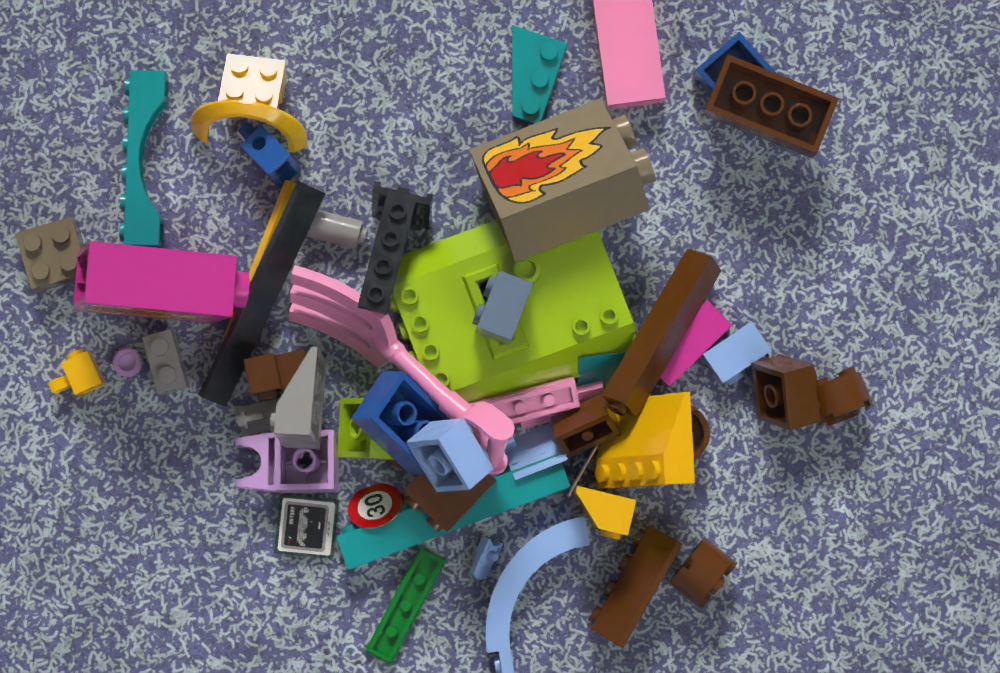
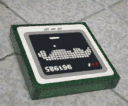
M280 494L274 553L333 559L340 500Z

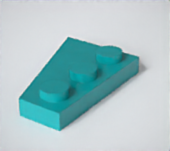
M512 25V118L535 124L542 121L567 43Z

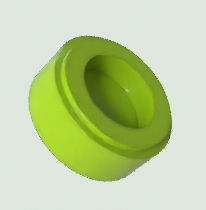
M531 256L518 262L514 261L511 272L513 276L534 284L541 276L542 267L539 260Z

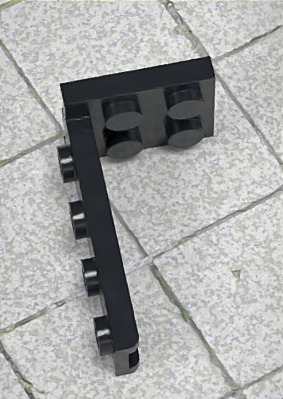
M375 181L372 191V217H377L376 219L380 223L357 308L385 315L388 314L409 230H422V228L429 230L432 217V194L427 193V197L410 194V189L398 187V190L381 187V182Z

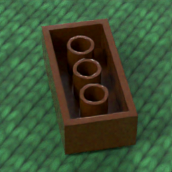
M727 54L703 116L813 159L818 153L839 98Z

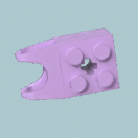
M321 430L320 449L284 447L276 438L274 432L235 439V446L255 450L261 457L259 470L252 476L236 479L235 487L273 493L339 492L338 433L335 430ZM307 455H310V458L313 459V463L309 468L301 465L302 461L307 460Z

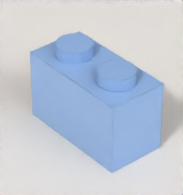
M751 321L705 352L701 357L720 385L726 381L729 385H732L744 377L741 371L750 366L751 362L767 358L766 354L772 350Z

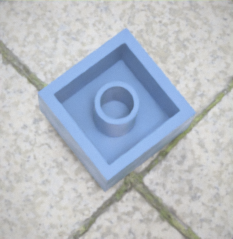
M464 418L431 421L406 442L436 492L470 490L494 469L487 451L480 446L474 436L471 425Z

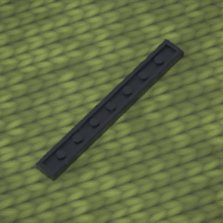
M297 181L249 284L247 305L245 308H238L198 394L200 397L227 407L245 368L244 359L250 357L326 193Z

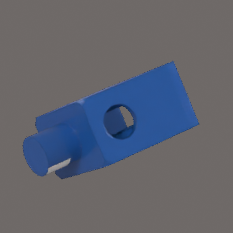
M248 122L237 131V135L243 141L241 144L242 149L280 189H282L285 180L290 181L302 170L290 153L263 126L255 129Z

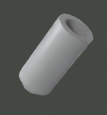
M318 210L306 237L357 250L359 244H365L368 228L363 227L364 221Z

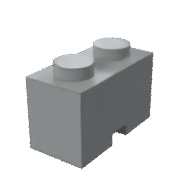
M168 329L142 337L157 394L163 396L190 388L175 331Z

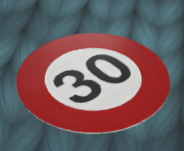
M377 483L361 489L349 502V518L354 524L362 528L383 526L393 520L399 513L402 506L401 494L394 486L385 483Z

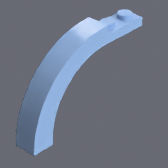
M585 516L555 524L536 535L517 551L501 573L488 606L485 635L487 653L499 651V656L494 657L496 673H514L509 633L512 611L520 591L532 574L551 558L568 550L590 545Z

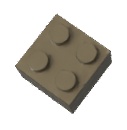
M71 216L15 233L31 290L38 293L75 282L77 252L85 246L76 219Z

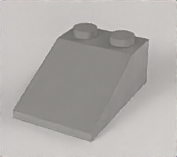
M318 347L310 348L277 402L276 413H272L270 417V430L274 431L276 438L287 448L320 449L327 362Z

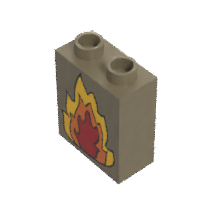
M601 98L469 149L484 194L515 262L650 210L643 186L656 182L651 161L644 148L630 153L629 150L637 148L638 145L627 116L624 114L612 119Z

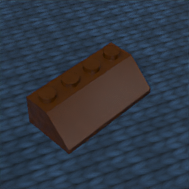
M647 526L646 530L639 529L632 541L636 545L631 556L628 554L624 555L617 568L622 571L617 581L611 579L603 592V595L607 597L602 607L596 605L588 618V621L592 622L591 630L621 648H624L683 545L681 542L651 526Z

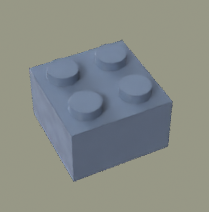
M500 270L496 277L490 275L483 294L488 300L486 305L479 304L472 324L477 325L475 333L509 345L533 283Z

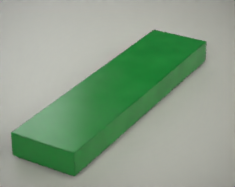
M420 546L365 649L367 653L390 665L392 664L446 559Z

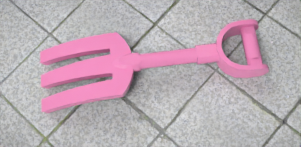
M294 265L291 274V284H293L290 292V302L292 305L289 310L288 321L316 329L341 341L366 358L374 366H380L386 362L394 364L398 369L404 371L439 405V410L449 419L464 418L471 425L475 438L480 446L487 451L489 460L494 467L488 474H500L506 469L508 462L507 455L505 454L506 443L513 437L515 430L514 423L510 418L490 403L478 402L471 407L455 391L451 392L407 352L405 346L397 340L389 314L385 315L357 308L361 293L331 277Z

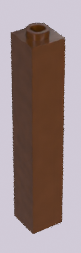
M688 248L602 393L603 398L609 404L608 408L613 413L619 416L628 414L637 418L721 273V269L711 255Z

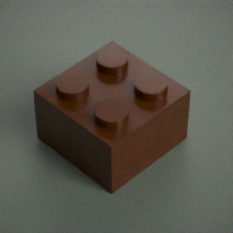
M781 354L751 362L757 419L790 431L820 422V402L817 398V374L814 364Z

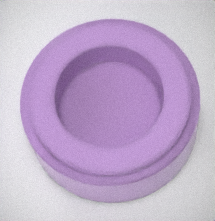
M120 349L113 358L114 370L121 376L133 377L141 371L143 358L135 349Z

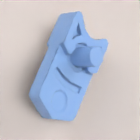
M482 536L476 548L477 554L470 570V574L475 579L483 580L488 577L493 563L499 558L503 543L497 540L491 542V539Z

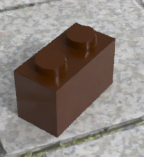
M602 393L580 403V407L562 411L551 417L554 438L567 458L621 434L617 414L608 408L609 404L603 398Z

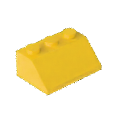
M580 486L574 487L573 494L594 528L601 530L600 536L620 540L621 535L628 536L636 500Z

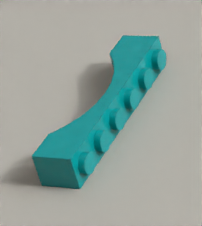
M130 70V79H125L124 89L125 96H129V107L124 108L123 120L124 125H128V136H123L122 149L123 153L127 154V164L122 165L121 179L122 182L126 183L125 194H121L120 209L125 211L124 223H120L119 238L124 240V245L163 248L164 219L155 209L146 189L143 176V155L150 129L159 114L168 105L169 76L165 71Z

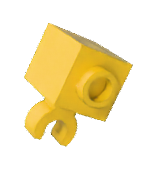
M83 349L66 355L68 360L61 363L66 375L48 382L52 393L58 394L71 387L76 396H82L106 385L93 353L90 351L83 352Z

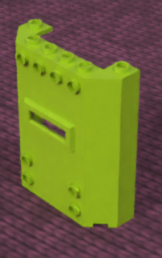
M497 220L403 254L390 304L394 313L400 311L403 322L398 325L404 341L410 339L414 348L409 353L451 392L455 391L467 403L572 376L574 379H578V377L582 376L578 374L579 357L627 352L636 337V328L598 230L534 255L541 263L542 273L538 281L532 285L513 339L509 345L475 333L477 325L472 324L479 304L486 305L478 283L489 280L490 275L496 277L499 270L512 275L511 269L515 260Z

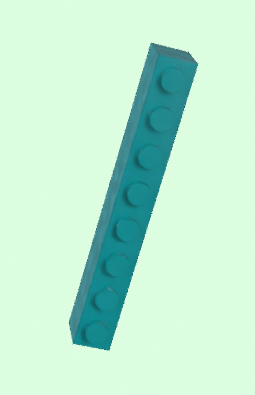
M559 454L511 471L510 466H507V473L499 476L492 475L497 481L448 532L444 529L437 532L426 521L429 515L422 508L417 512L409 504L402 505L397 516L383 526L359 528L356 524H351L341 528L342 534L336 536L347 569L350 570L571 487L562 462L523 478L514 479L513 473L556 457Z

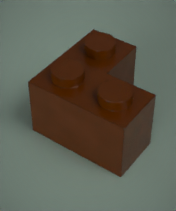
M301 349L278 355L271 353L244 359L251 395L259 397V400L262 401L279 398L278 392L285 391L307 355V351Z

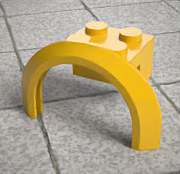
M227 54L218 101L204 104L194 111L191 117L192 133L202 142H208L209 126L213 122L229 117L251 118L265 122L278 129L287 139L288 152L295 153L307 146V133L303 125L290 114L278 109L279 104L283 102L286 86L285 61Z

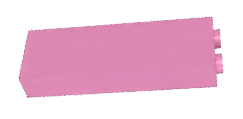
M592 0L606 109L611 110L664 103L666 96L652 0Z

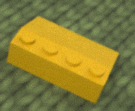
M690 392L649 396L637 418L628 414L624 416L617 415L621 434L603 442L596 457L595 478L597 480V489L695 483Z

